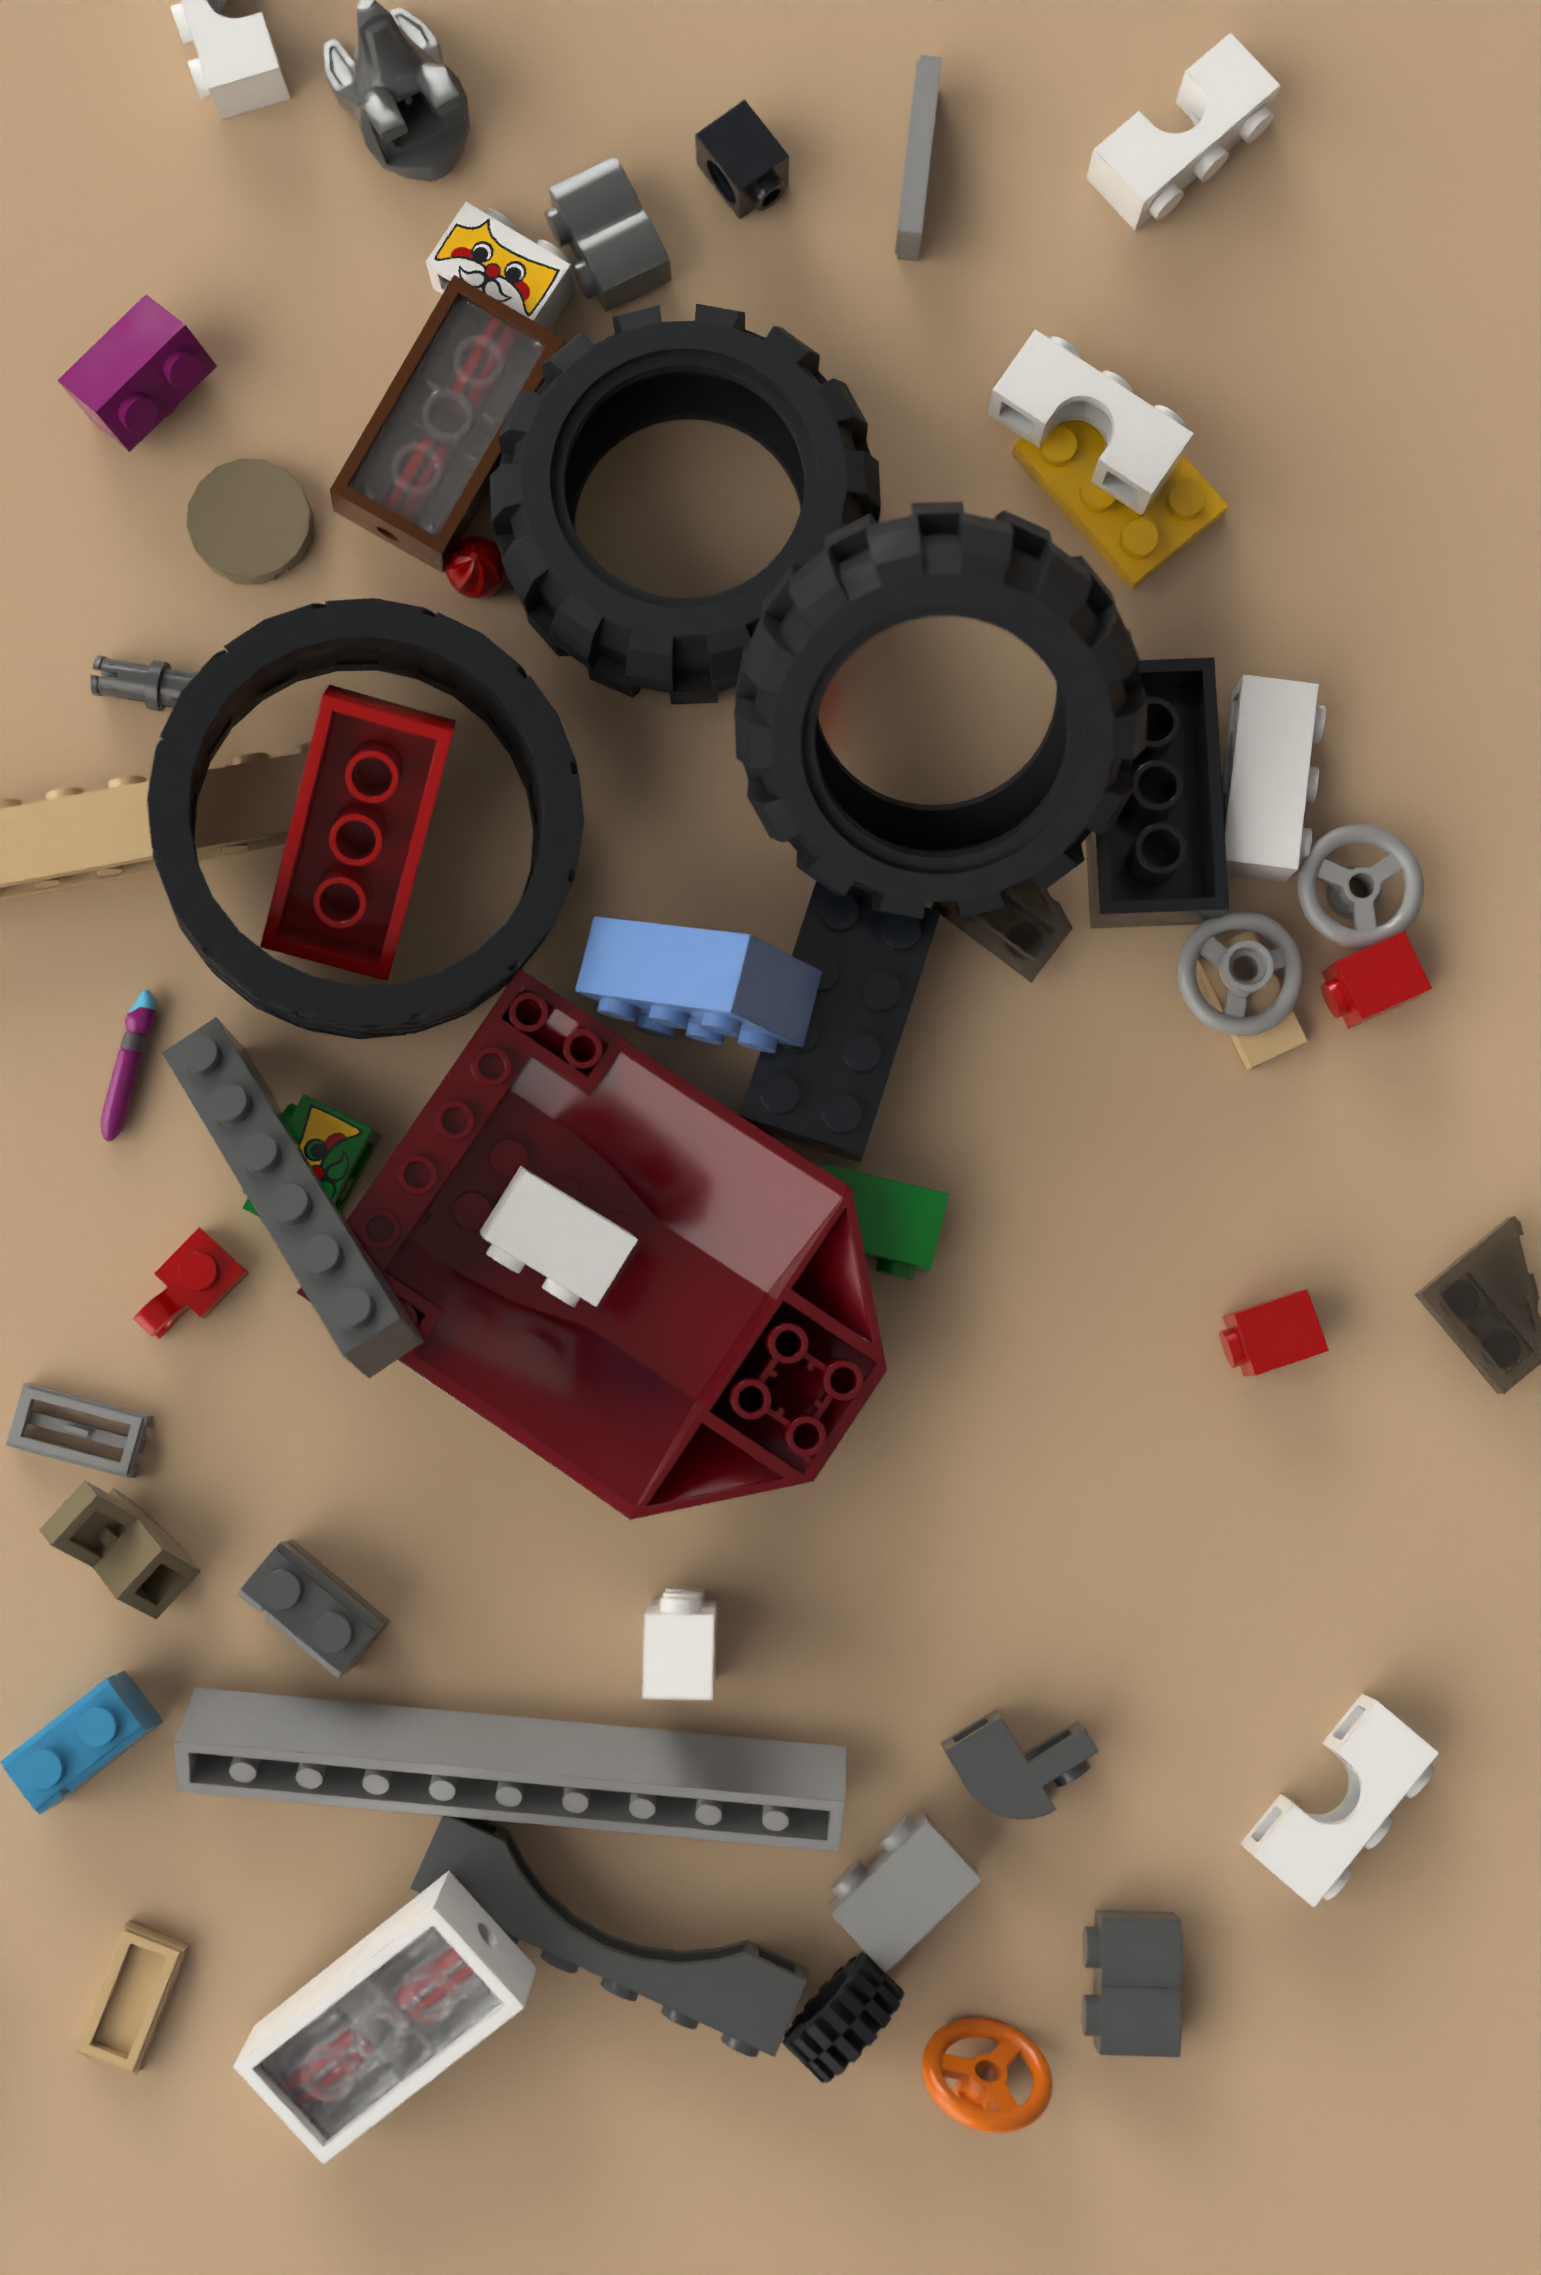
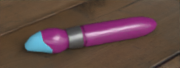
M143 990L125 1018L127 1031L124 1033L120 1044L121 1049L118 1051L100 1122L102 1136L107 1142L117 1138L124 1128L142 1066L143 1054L146 1050L147 1035L150 1034L156 1023V1000L149 990Z

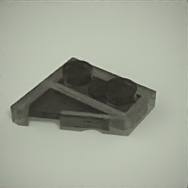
M1032 879L1006 890L1009 907L961 918L959 901L933 902L932 909L941 911V916L1031 983L1073 929L1060 903L1050 896L1048 889L1039 891Z
M1515 1216L1507 1217L1414 1294L1497 1394H1505L1541 1364V1317L1538 1313L1540 1297L1534 1273H1528L1519 1237L1524 1235L1520 1221Z

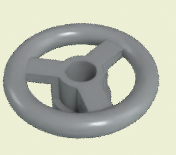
M1353 824L1339 827L1326 833L1311 846L1310 854L1301 863L1297 888L1301 908L1316 931L1338 945L1365 949L1408 930L1415 921L1422 905L1424 879L1415 854L1402 839L1392 832L1377 826ZM1353 843L1374 845L1389 854L1371 868L1359 866L1344 868L1326 859L1336 849ZM1401 870L1405 883L1402 905L1392 919L1377 927L1374 908L1380 899L1381 884ZM1317 879L1328 884L1326 896L1330 908L1343 918L1354 919L1355 929L1342 926L1325 912L1317 894ZM1350 880H1358L1365 885L1367 890L1365 898L1356 897L1351 893L1349 888Z
M1227 911L1222 918H1211L1203 921L1190 933L1182 946L1178 958L1177 980L1187 1007L1202 1023L1216 1031L1229 1035H1254L1278 1025L1295 1007L1303 986V961L1292 936L1273 919L1252 911ZM1245 929L1264 936L1276 949L1268 951L1262 944L1250 940L1237 942L1227 949L1214 937L1228 930ZM1199 955H1202L1219 969L1221 980L1228 988L1224 1013L1210 1005L1199 989L1196 978V965ZM1242 961L1250 966L1252 970L1251 980L1244 981L1236 977L1233 971L1234 962ZM1284 968V984L1275 1002L1266 1010L1245 1017L1247 996L1263 988L1271 979L1273 971Z

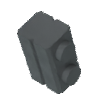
M293 1539L280 1542L237 1593L258 1612L266 1610L267 1620L338 1679L356 1665L390 1623L387 1617Z

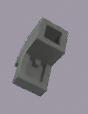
M996 1709L941 1742L945 1753L970 1794L988 1810L1013 1819L1038 1818L1057 1810L1043 1786L1054 1780L1056 1785L1060 1787L1079 1778L1091 1768L1087 1759L1099 1752L1087 1730L1076 1721L1023 1754Z

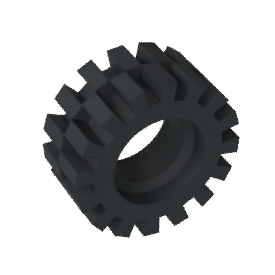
M862 1952L857 1957L851 1958L844 1968L841 1966L834 1973L833 1978L829 1982L826 1981L819 1988V1993L814 1998H810L804 2006L805 2010L795 2017L791 2023L793 2026L786 2031L783 2044L820 2082L827 2083L835 2075L839 2076L844 2072L849 2062L854 2063L861 2056L862 2050L875 2041L877 2038L876 2034L880 2029L887 2026L892 2019L890 2015L896 2012L901 2005L899 2001L904 1998V1992L866 1953Z

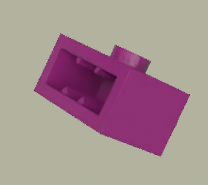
M145 294L57 381L92 422L130 452L165 417L172 414L179 403L217 365L186 324Z

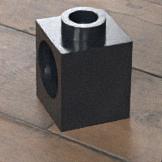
M745 99L695 134L697 165L739 219H742L754 209L758 211L768 209L782 197L786 187L789 185V155Z

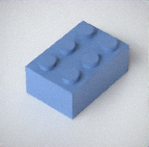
M594 916L575 992L598 1001L597 1012L625 1021H635V1018H637L635 1028L648 1034L671 1038L674 1028L686 1030L685 1036L714 1045H723L725 1036L738 1037L737 1044L746 1048L775 1053L777 1043L804 1047L822 971L750 934Z

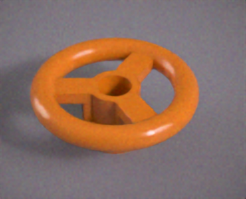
M984 2017L958 2019L939 2028L925 2046L922 2057V2074L928 2092L947 2115L969 2128L988 2133L1018 2131L1037 2121L1049 2105L1053 2083L1051 2070L1045 2056L1027 2035L1007 2023ZM967 2038H985L999 2042L989 2055L981 2054L972 2059L945 2053L951 2045ZM1018 2056L1028 2066L1033 2081L1032 2092L1028 2100L1019 2107L1006 2085L1007 2069ZM944 2077L957 2079L954 2092L950 2089Z

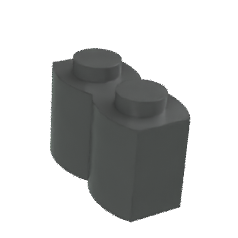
M615 156L549 187L552 208L545 211L546 220L558 245L562 247L569 243L579 259L572 263V269L587 299L596 295L605 311H609L672 280L670 260L652 222L643 210L630 180Z
M1095 1910L1094 1927L1084 1926L1082 1950L1084 1967L1094 1968L1095 1974L1093 1995L1084 1994L1082 1998L1083 2035L1093 2036L1094 2046L1100 2055L1180 2057L1182 2037L1180 1989L1182 1978L1181 1919L1174 1912Z

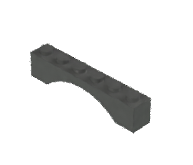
M215 1017L162 1052L342 1356L366 1377L371 1378L424 1342L423 1337L396 1293L355 1236L300 1149L281 1114L273 1093L244 1046Z
M443 1816L410 1888L421 1893L447 1871H450L516 1945L520 1939L542 1949L541 1958L548 1964L565 1972L576 1973L578 1968L581 1967L602 1977L601 1986L620 1998L636 2001L638 1996L641 1995L663 2005L661 2013L669 2020L683 2027L696 2029L700 2022L723 2033L721 2041L725 2045L750 2057H757L759 2050L775 2057L807 1984V1968L748 1940L712 1949L676 1951L640 1946L606 1934L574 1915L555 1898L525 1861L511 1831L488 1820Z

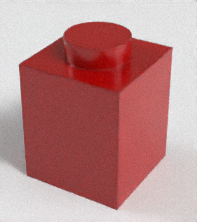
M1405 931L1342 958L1321 972L1326 981L1321 985L1325 1003L1334 1017H1343L1348 1029L1410 1002L1432 989Z
M1307 1289L1295 1291L1222 1316L1227 1328L1219 1332L1224 1354L1232 1368L1240 1366L1243 1376H1256L1329 1351Z

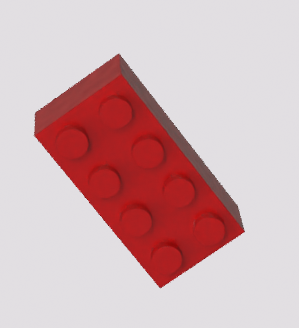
M329 684L322 694L260 945L261 948L388 981L456 720Z

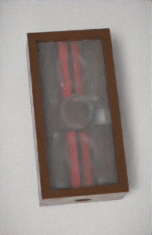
M453 275L330 488L333 511L443 573L446 568V560L452 549L464 537L490 491V475L500 466L502 456L498 436L517 395L527 389L535 393L545 381L541 364L564 346L565 339Z

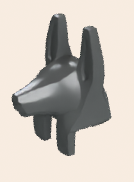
M361 0L357 6L358 45L355 50V62L336 38L324 43L325 71L331 89L340 106L357 120L366 147L384 169L409 179L430 182L441 179L452 172L465 147L470 128L467 95L458 77L444 64L441 47L425 23L402 8L397 7L388 12L375 0Z

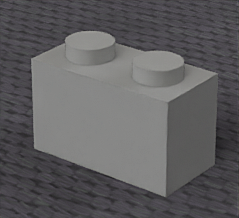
M924 1811L913 1821L907 1815L897 1820L878 1841L884 1849L865 1867L860 1861L853 1863L836 1879L830 1888L836 1894L829 1901L831 1915L885 1974L982 1881L977 1868Z

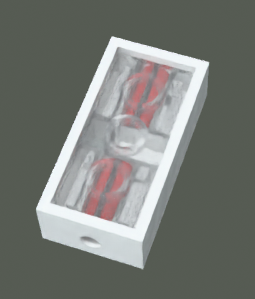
M447 1871L255 2024L233 2067L324 2165L525 2008L537 1967L450 1871Z

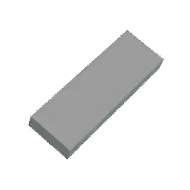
M921 55L920 59H917L895 254L898 255L897 259L919 260L942 57Z

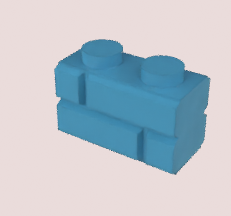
M122 1671L106 1678L0 1762L33 1809L42 1814L64 1801L130 1749L133 1743L144 1738L163 1721L130 1675Z

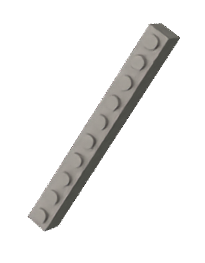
M197 1687L194 1688L175 1739L177 1792L839 1852L845 1807L846 1746Z

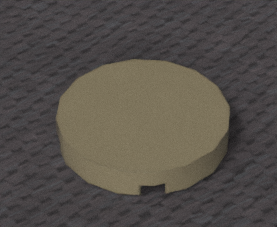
M238 459L217 466L199 482L188 503L187 529L195 551L215 574L237 584L261 585L275 580L274 576L282 574L286 569L292 570L302 561L312 541L314 516L302 486L286 469L266 460Z

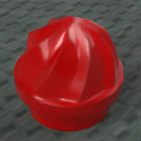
M473 536L461 540L454 546L446 560V573L449 582L458 593L472 599H483L494 595L503 587L507 580V575L501 561L502 557L498 544L486 537Z

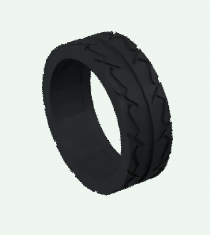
M378 598L326 601V605L313 603L264 619L224 646L226 650L214 654L182 690L160 735V738H163V740L159 741L155 749L147 794L153 859L181 931L212 973L252 1006L308 1031L354 1039L403 1036L425 1031L465 1016L502 990L503 987L507 986L519 968H522L540 947L556 921L576 875L584 826L580 778L574 754L559 715L531 676H527L519 663L483 633L439 612L434 614L424 607ZM337 671H381L417 679L453 696L488 725L510 754L526 790L533 827L531 870L521 901L507 923L473 954L439 973L400 984L351 985L317 978L271 957L238 930L213 898L200 869L195 844L198 798L209 765L234 726L263 700L298 681Z

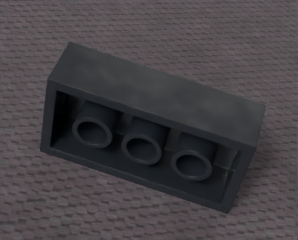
M1214 657L1138 661L1142 686L1148 699L1146 748L1133 759L1130 774L1135 787L1112 830L1103 835L1092 831L1086 838L1090 929L1197 925L1207 919L1222 918L1229 910Z
M816 881L792 953L793 957L822 971L804 1047L777 1043L775 1053L760 1052L740 1113L742 1118L766 1133L861 1163L941 911L925 907L923 919L872 910V893L852 885L845 896L836 895Z

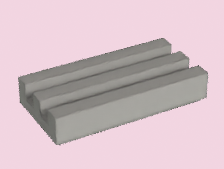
M24 1383L6 1446L126 1478H135L138 1465H136L139 1453H142L146 1441L143 1440L145 1430L150 1427L153 1416L47 1387ZM38 1400L129 1424L131 1426L128 1436L33 1411L34 1401ZM28 1424L124 1450L121 1460H116L26 1436L25 1432Z

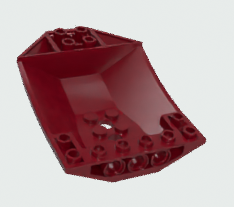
M521 968L516 972L346 1220L370 1258L396 1293L424 1339L422 1344L398 1360L556 1467L629 1520L814 1482L887 1371L852 1186L845 1184L716 1101ZM520 1166L627 1230L638 1239L597 1307L580 1298L575 1307H572L542 1288L543 1283L547 1279L543 1274L526 1264L518 1274L486 1254L491 1243L483 1239L479 1231L498 1203L501 1191L509 1185ZM300 1287L297 1293L310 1301L302 1287Z

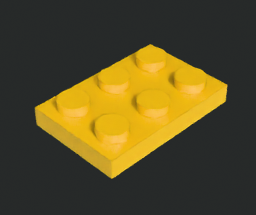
M1070 420L1060 423L1051 430L1039 448L1025 438L1020 439L1014 444L1012 455L1131 591L1225 515L1229 507L1184 455L1144 515L1141 516L1091 483L1098 459L1105 451L1106 444L1101 433L1093 425L1084 421Z

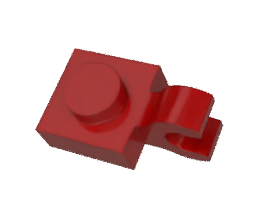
M199 1227L154 1273L167 1288L152 1298L135 1315L133 1320L150 1336L153 1337L155 1335L160 1339L189 1308L200 1318L205 1319L249 1272L207 1232Z

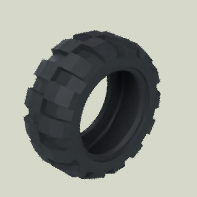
M696 304L695 321L662 322L660 305L613 317L615 334L594 345L585 333L578 334L541 364L545 381L535 393L527 389L517 395L498 436L502 451L500 466L490 475L491 523L497 538L502 557L501 561L510 589L515 590L526 611L529 624L558 657L572 656L588 668L590 680L632 698L643 688L670 693L671 705L718 703V691L737 686L745 640L753 636L760 621L762 602L792 563L806 565L825 549V536L868 514L873 516L877 524L879 523L881 510L879 461L870 454L866 440L868 423L846 383L835 378L827 381L819 372L820 354L781 327L773 326L765 338L745 329V312L703 304ZM693 419L706 420L732 427L750 436L765 447L781 464L796 491L801 512L789 540L780 553L768 566L746 582L717 594L693 598L665 597L651 594L622 582L604 569L586 550L574 527L578 501L583 487L593 469L607 452L631 434L662 422Z
M963 502L911 503L912 515L877 524L873 516L868 514L825 536V549L806 565L792 563L762 602L760 621L753 636L745 640L736 686L734 708L736 758L744 764L748 778L747 797L769 837L782 843L788 841L797 850L796 867L836 895L845 896L852 885L872 893V910L923 919L925 902L959 901L960 916L963 918L1009 907L1006 890L1029 879H1032L1039 891L1046 890L1085 861L1081 844L1092 831L1103 835L1112 830L1135 787L1130 774L1133 759L1146 748L1148 699L1141 682L1138 667L1140 659L1133 644L1130 631L1126 628L1116 607L1113 594L1082 556H1069L1052 542L1049 530L1005 510L996 515L995 519L964 513ZM934 616H959L992 624L1009 632L1029 646L1046 664L1057 682L1056 703L1047 733L1034 755L1022 769L1008 781L981 796L966 801L940 805L916 804L888 797L865 785L852 775L830 748L818 718V711L829 683L847 658L875 635L893 626L915 619Z

